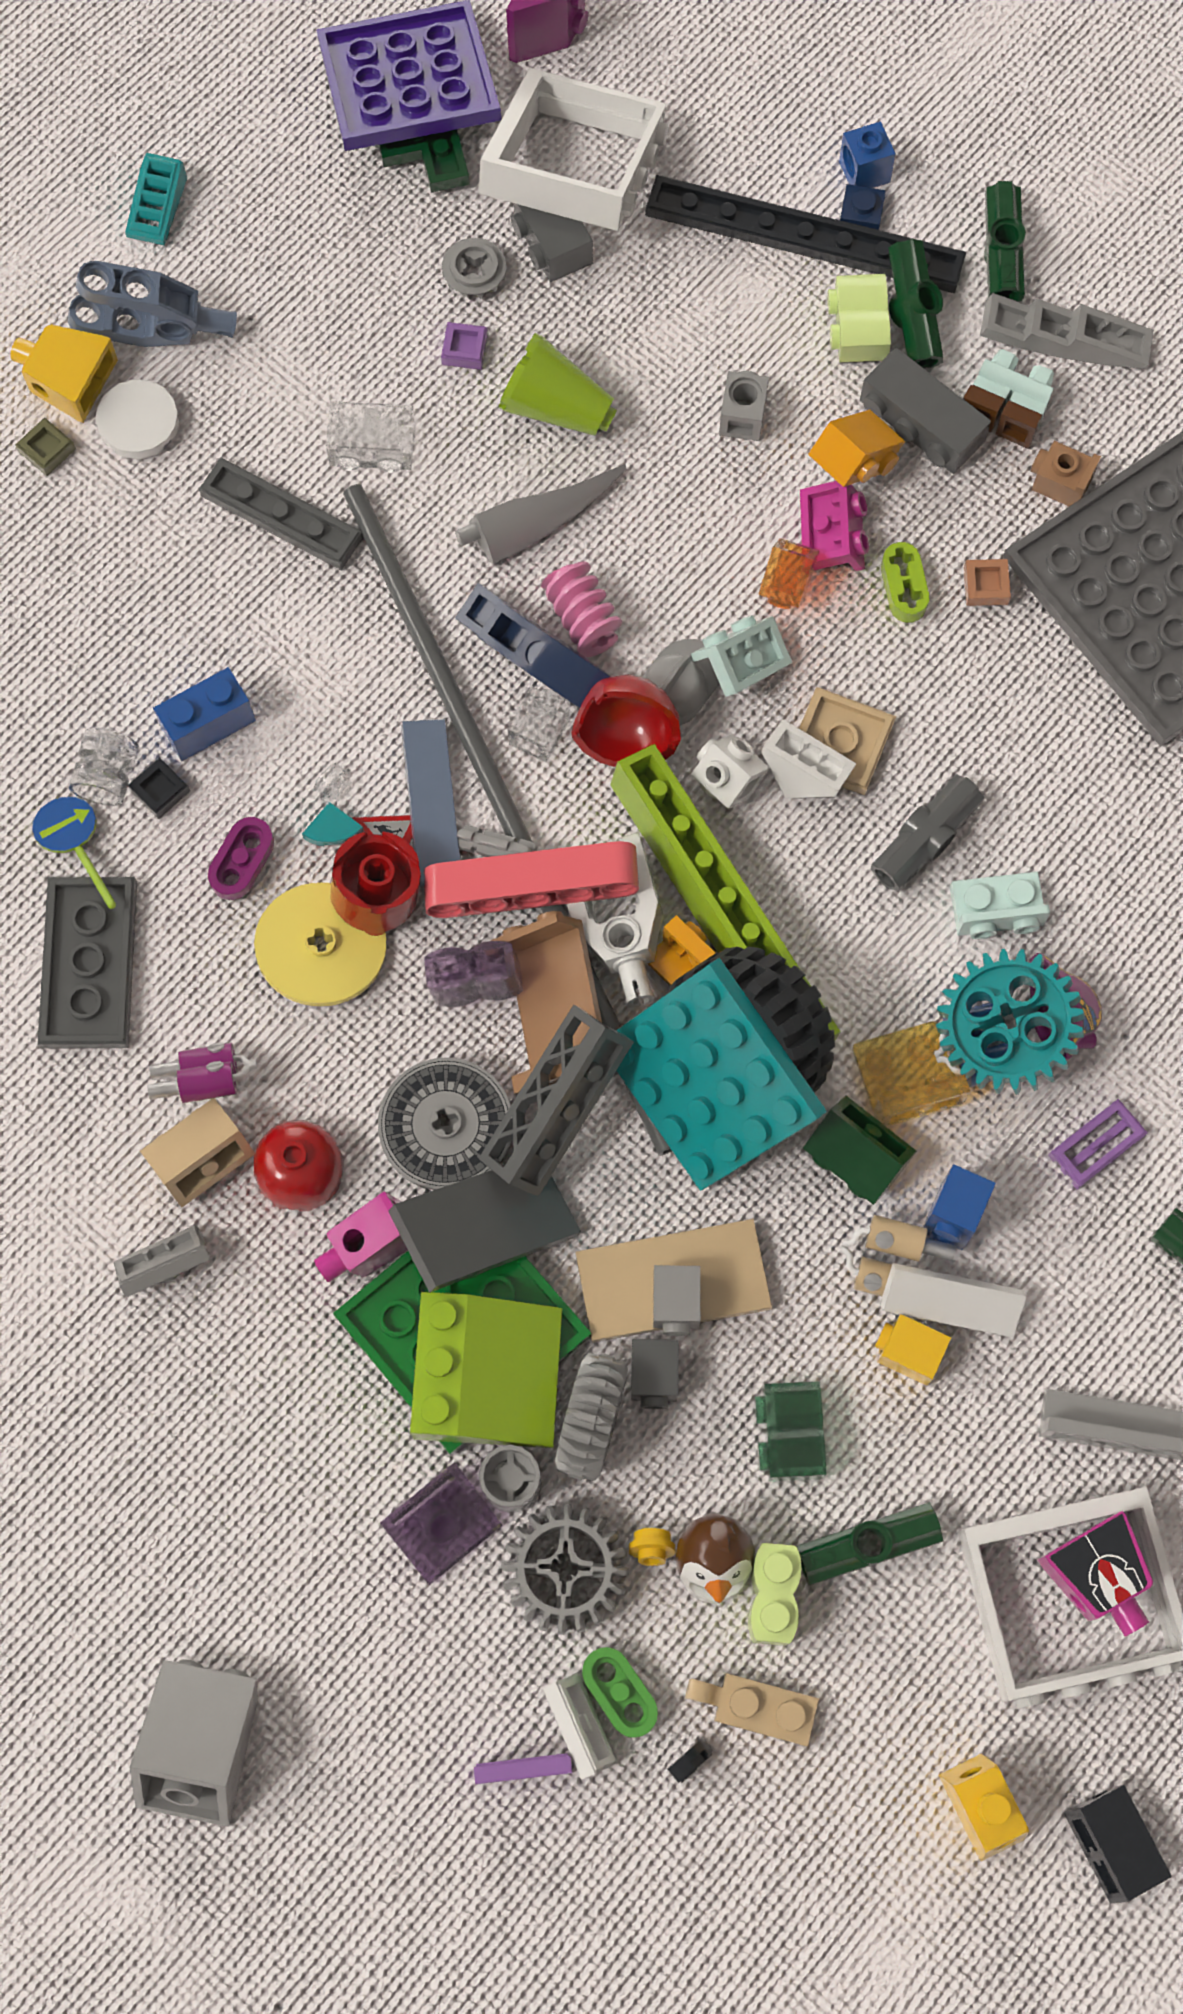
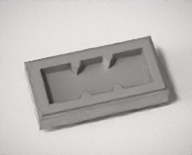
M194 1225L116 1260L114 1267L119 1286L127 1298L155 1284L169 1282L180 1273L211 1259L204 1238L198 1226Z

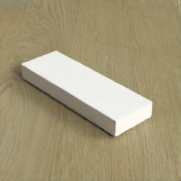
M893 1263L880 1306L884 1312L902 1314L904 1316L1013 1338L1027 1296L1021 1289Z

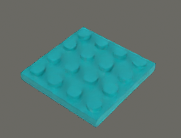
M720 958L714 960L616 1030L634 1042L616 1070L700 1191L811 1124L827 1112Z

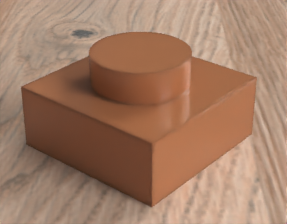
M1008 559L966 560L964 564L966 606L1008 605L1011 598Z

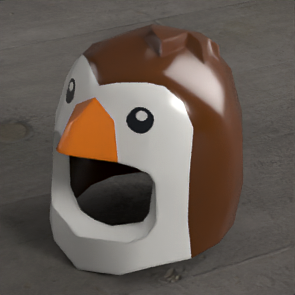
M711 1512L691 1521L678 1540L675 1561L679 1577L688 1592L696 1599L717 1605L735 1598L742 1592L752 1573L755 1549L751 1536L737 1519Z

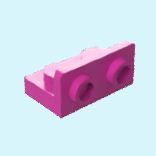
M837 481L800 489L803 566L810 572L849 563L855 571L864 570V555L869 552V542L863 530V517L867 515V504L861 491L858 492L852 484L843 487Z

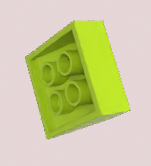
M421 1292L410 1434L413 1439L553 1448L562 1308L466 1294Z

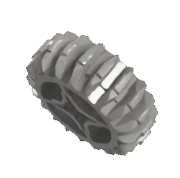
M590 1352L581 1361L556 1452L555 1464L559 1472L566 1473L571 1478L595 1481L601 1475L628 1375L626 1362L616 1360L614 1356L601 1353V1355Z
M571 1504L564 1505V1518L556 1519L553 1507L547 1506L545 1513L548 1522L541 1524L538 1517L532 1513L528 1516V1520L534 1528L530 1534L520 1526L514 1529L517 1537L524 1541L521 1547L514 1543H506L505 1550L510 1554L516 1555L517 1560L516 1562L504 1561L501 1563V1568L506 1572H516V1578L504 1581L503 1587L505 1590L520 1588L521 1593L514 1596L510 1603L514 1608L521 1606L526 1601L531 1605L523 1615V1619L526 1622L531 1621L536 1613L539 1612L543 1614L539 1625L540 1630L547 1631L551 1618L559 1620L558 1633L565 1635L567 1632L566 1620L575 1619L576 1629L578 1633L585 1632L583 1616L590 1614L592 1621L596 1625H600L603 1620L596 1608L602 1605L610 1612L616 1610V1604L607 1598L609 1592L616 1595H624L625 1587L614 1583L613 1579L614 1576L626 1577L629 1575V1568L614 1566V1560L626 1557L627 1551L625 1548L611 1551L609 1545L616 1542L620 1536L616 1530L608 1533L605 1537L600 1534L606 1526V1518L603 1516L598 1518L593 1527L587 1524L591 1513L589 1508L584 1507L579 1520L572 1519L573 1510ZM560 1531L558 1549L553 1556L546 1559L527 1560L532 1548L540 1539L550 1533ZM574 1531L587 1536L596 1544L603 1556L604 1563L585 1561L574 1552ZM568 1545V1557H570L571 1565L579 1566V1569H589L590 1571L578 1570L576 1577L571 1574L572 1580L566 1582V1593L562 1594V1581H560L559 1573L552 1572L551 1569H541V1567L552 1568L554 1562L560 1564L558 1559L564 1557V1546ZM526 1575H538V1577H546L554 1582L557 1590L556 1608L543 1603L533 1594L528 1586ZM604 1578L600 1589L593 1598L583 1605L570 1608L572 1589L577 1582L583 1579Z

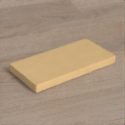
M754 1219L575 1252L589 1330L592 1333V1343L663 1330V1328H653L654 1265L700 1266V1323L768 1311L772 1308Z

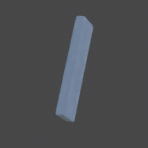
M445 719L402 721L401 725L413 848L417 853L421 872L419 887H425L424 869L427 866L460 860Z

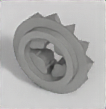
M463 239L452 245L445 253L442 261L443 278L447 281L450 291L454 289L459 291L463 298L469 294L477 295L481 299L486 292H496L500 282L505 280L506 259L501 249L486 239ZM466 263L468 265L471 264L475 268L482 265V276H478L474 272L467 275Z

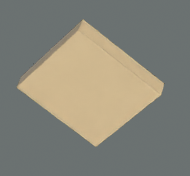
M816 687L799 729L856 763L842 787L865 796L896 716Z

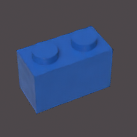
M229 667L153 707L163 732L181 762L256 721L250 701Z
M953 1164L938 1190L923 1225V1228H927L929 1239L955 1245L957 1249L963 1250L978 1227L996 1183Z

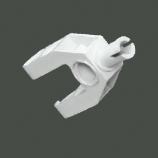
M639 832L623 836L622 839H619V841L629 842L636 846L639 891L635 893L638 903L636 904V912L626 916H615L604 923L598 924L592 901L567 904L570 917L582 920L587 949L611 974L619 973L626 997V1005L632 1008L640 1007L637 989H639L640 996L643 998L645 1005L654 1000L645 965L654 962L664 917ZM625 935L634 936L630 945L624 948L614 947L620 937Z

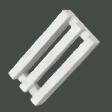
M578 1673L542 1688L581 1780L617 1764Z

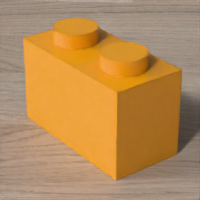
M869 409L830 421L808 455L840 485L846 487L860 481L865 483L877 475L885 476L899 461L897 453L905 441Z

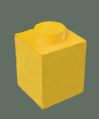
M900 1314L894 1325L885 1322L874 1346L882 1350L877 1363L928 1386L937 1372L951 1337Z

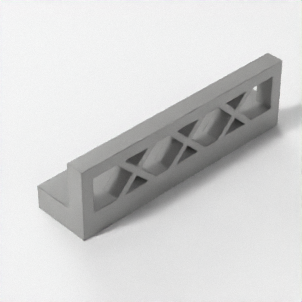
M1046 1389L1043 1394L1039 1437L1183 1461V1411Z

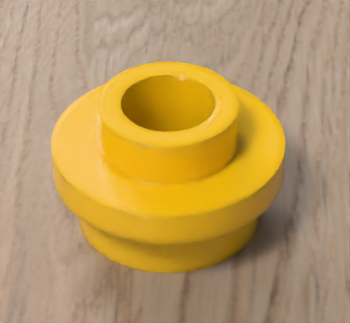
M643 1528L636 1530L633 1535V1541L629 1543V1554L638 1558V1563L646 1566L663 1565L666 1563L667 1558L674 1556L676 1553V1545L671 1541V1533L665 1529Z

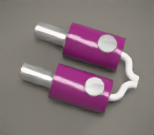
M218 1042L207 1047L179 1051L178 1061L149 1065L152 1081L176 1076L177 1080L147 1084L148 1096L150 1100L180 1095L182 1103L236 1095V1080L244 1078L249 1071L257 1069L256 1060H248L244 1055H235L232 1042ZM237 1062H242L245 1066L238 1073Z

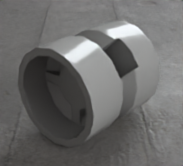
M514 1445L497 1447L488 1453L481 1463L479 1472L481 1489L489 1503L498 1510L508 1513L524 1511L539 1496L542 1485L539 1466L533 1455L524 1448Z

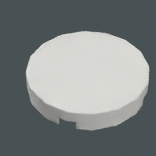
M133 379L119 383L105 393L98 404L95 420L102 441L115 450L116 454L124 458L143 459L159 454L164 450V446L170 439L173 441L178 433L180 418L174 398L163 386L150 380Z

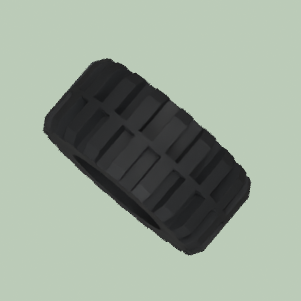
M749 946L745 949L740 947L726 948L722 952L710 956L671 984L668 993L714 960L720 958L815 1093L826 1081L827 1073L831 1070L834 1061V1053L830 1050L835 1047L834 1030H829L828 1024L832 1022L828 1007L823 1008L819 1001L822 995L815 985L810 987L803 979L806 974L797 966L792 968L787 966L785 958L772 952L765 956V950Z

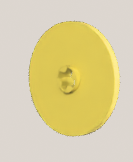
M309 883L284 892L273 900L263 912L255 932V956L263 977L282 996L303 1005L332 1006L357 997L375 981L385 961L386 932L379 936H371L365 931L347 924L337 914L331 902V883ZM316 937H323L325 943H328L326 951L318 952L316 945H314Z

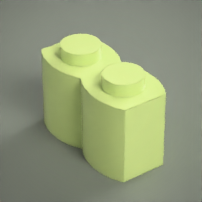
M886 275L836 276L835 289H828L827 297L828 314H836V324L830 325L831 350H838L839 362L882 361L890 353L891 346Z
M762 1543L754 1555L751 1581L756 1596L751 1603L748 1613V1630L753 1643L787 1646L792 1642L796 1634L799 1614L797 1602L793 1594L798 1587L801 1577V1558L797 1547L794 1545Z

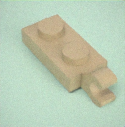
M725 1673L722 1687L689 1679L685 1695L686 1699L716 1706L715 1722L806 1747L809 1744L819 1698Z

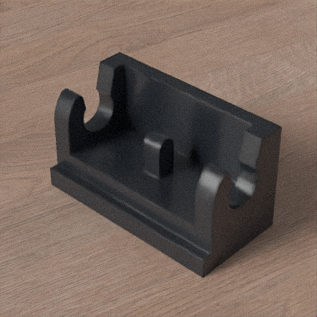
M1119 1785L1110 1791H1102L1063 1812L1110 1904L1129 1902L1172 1877L1125 1785Z

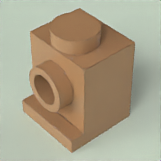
M1054 441L1049 451L1041 448L1035 458L1031 472L1037 475L1032 490L1064 505L1071 506L1084 497L1095 475L1101 456L1093 454L1090 457Z

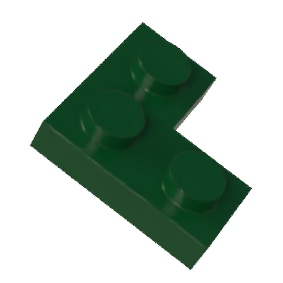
M457 129L378 145L383 167L423 160L431 193L470 185L469 173Z

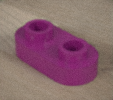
M246 817L237 821L229 831L208 869L210 886L220 898L237 900L244 897L252 888L274 848V837L269 825L265 821L256 817ZM257 838L260 840L259 845L255 848H247L245 846L249 839ZM229 875L239 876L238 882L233 885L224 883Z

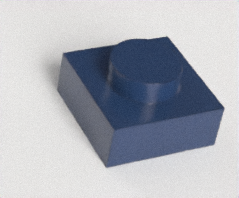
M846 184L840 220L879 230L886 190Z

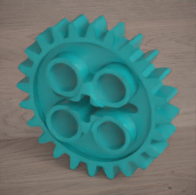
M1001 949L1000 958L997 962H993L991 957L984 953V966L981 968L968 961L966 965L970 975L967 978L955 973L952 976L958 989H943L942 991L944 997L951 1004L937 1006L939 1015L948 1019L936 1024L938 1033L949 1035L939 1042L943 1051L955 1050L948 1057L950 1065L953 1067L964 1063L960 1071L964 1080L977 1073L976 1085L979 1089H982L989 1080H992L996 1094L1002 1092L1005 1083H1010L1015 1095H1019L1021 1082L1025 1081L1036 1091L1038 1090L1037 1077L1041 1075L1048 1081L1054 1082L1055 1079L1051 1068L1056 1065L1061 1069L1067 1070L1069 1066L1063 1056L1064 1053L1074 1055L1079 1053L1078 1046L1070 1039L1084 1037L1083 1028L1073 1024L1085 1019L1084 1010L1071 1008L1081 1001L1079 992L1066 993L1073 985L1071 977L1065 976L1056 980L1060 972L1057 963L1050 965L1044 970L1043 955L1038 954L1029 963L1027 962L1024 949H1020L1015 960H1010L1006 949ZM1028 985L1036 989L1034 996L1028 1001L1021 1002L1012 998L1014 991L1020 986ZM979 1001H988L993 1004L990 1013L984 1017H974L970 1014L972 1006ZM1042 1006L1049 1007L1047 1012H1036ZM1012 1014L1017 1026L1008 1029L1004 1017ZM1036 1026H1047L1052 1030L1049 1038L1043 1042L1036 1043L1027 1038L1028 1033ZM976 1030L984 1031L979 1037L972 1036V1033ZM1001 1041L1008 1044L1006 1053L1000 1058H989L985 1055L986 1048L992 1042Z

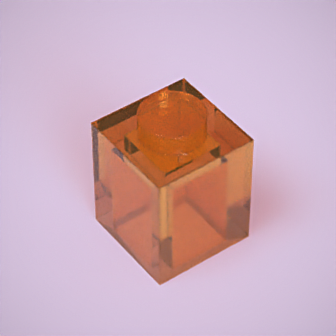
M779 538L772 548L758 595L767 597V602L778 608L791 609L792 606L799 608L805 599L820 551Z

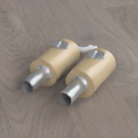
M875 1214L872 1217L870 1227L859 1228L854 1233L852 1239L842 1241L840 1252L844 1253L847 1257L846 1266L848 1270L856 1275L853 1289L881 1297L883 1296L892 1264L862 1256L858 1269L855 1268L853 1265V1254L847 1247L854 1246L861 1235L868 1234L865 1244L866 1248L918 1262L921 1254L953 1261L956 1251L955 1245L927 1238V1228Z

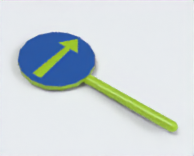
M60 797L51 800L41 807L34 817L32 831L36 842L43 849L53 853H68L75 850L108 908L114 909L116 902L82 847L90 840L96 829L97 819L93 808L86 801L77 797Z

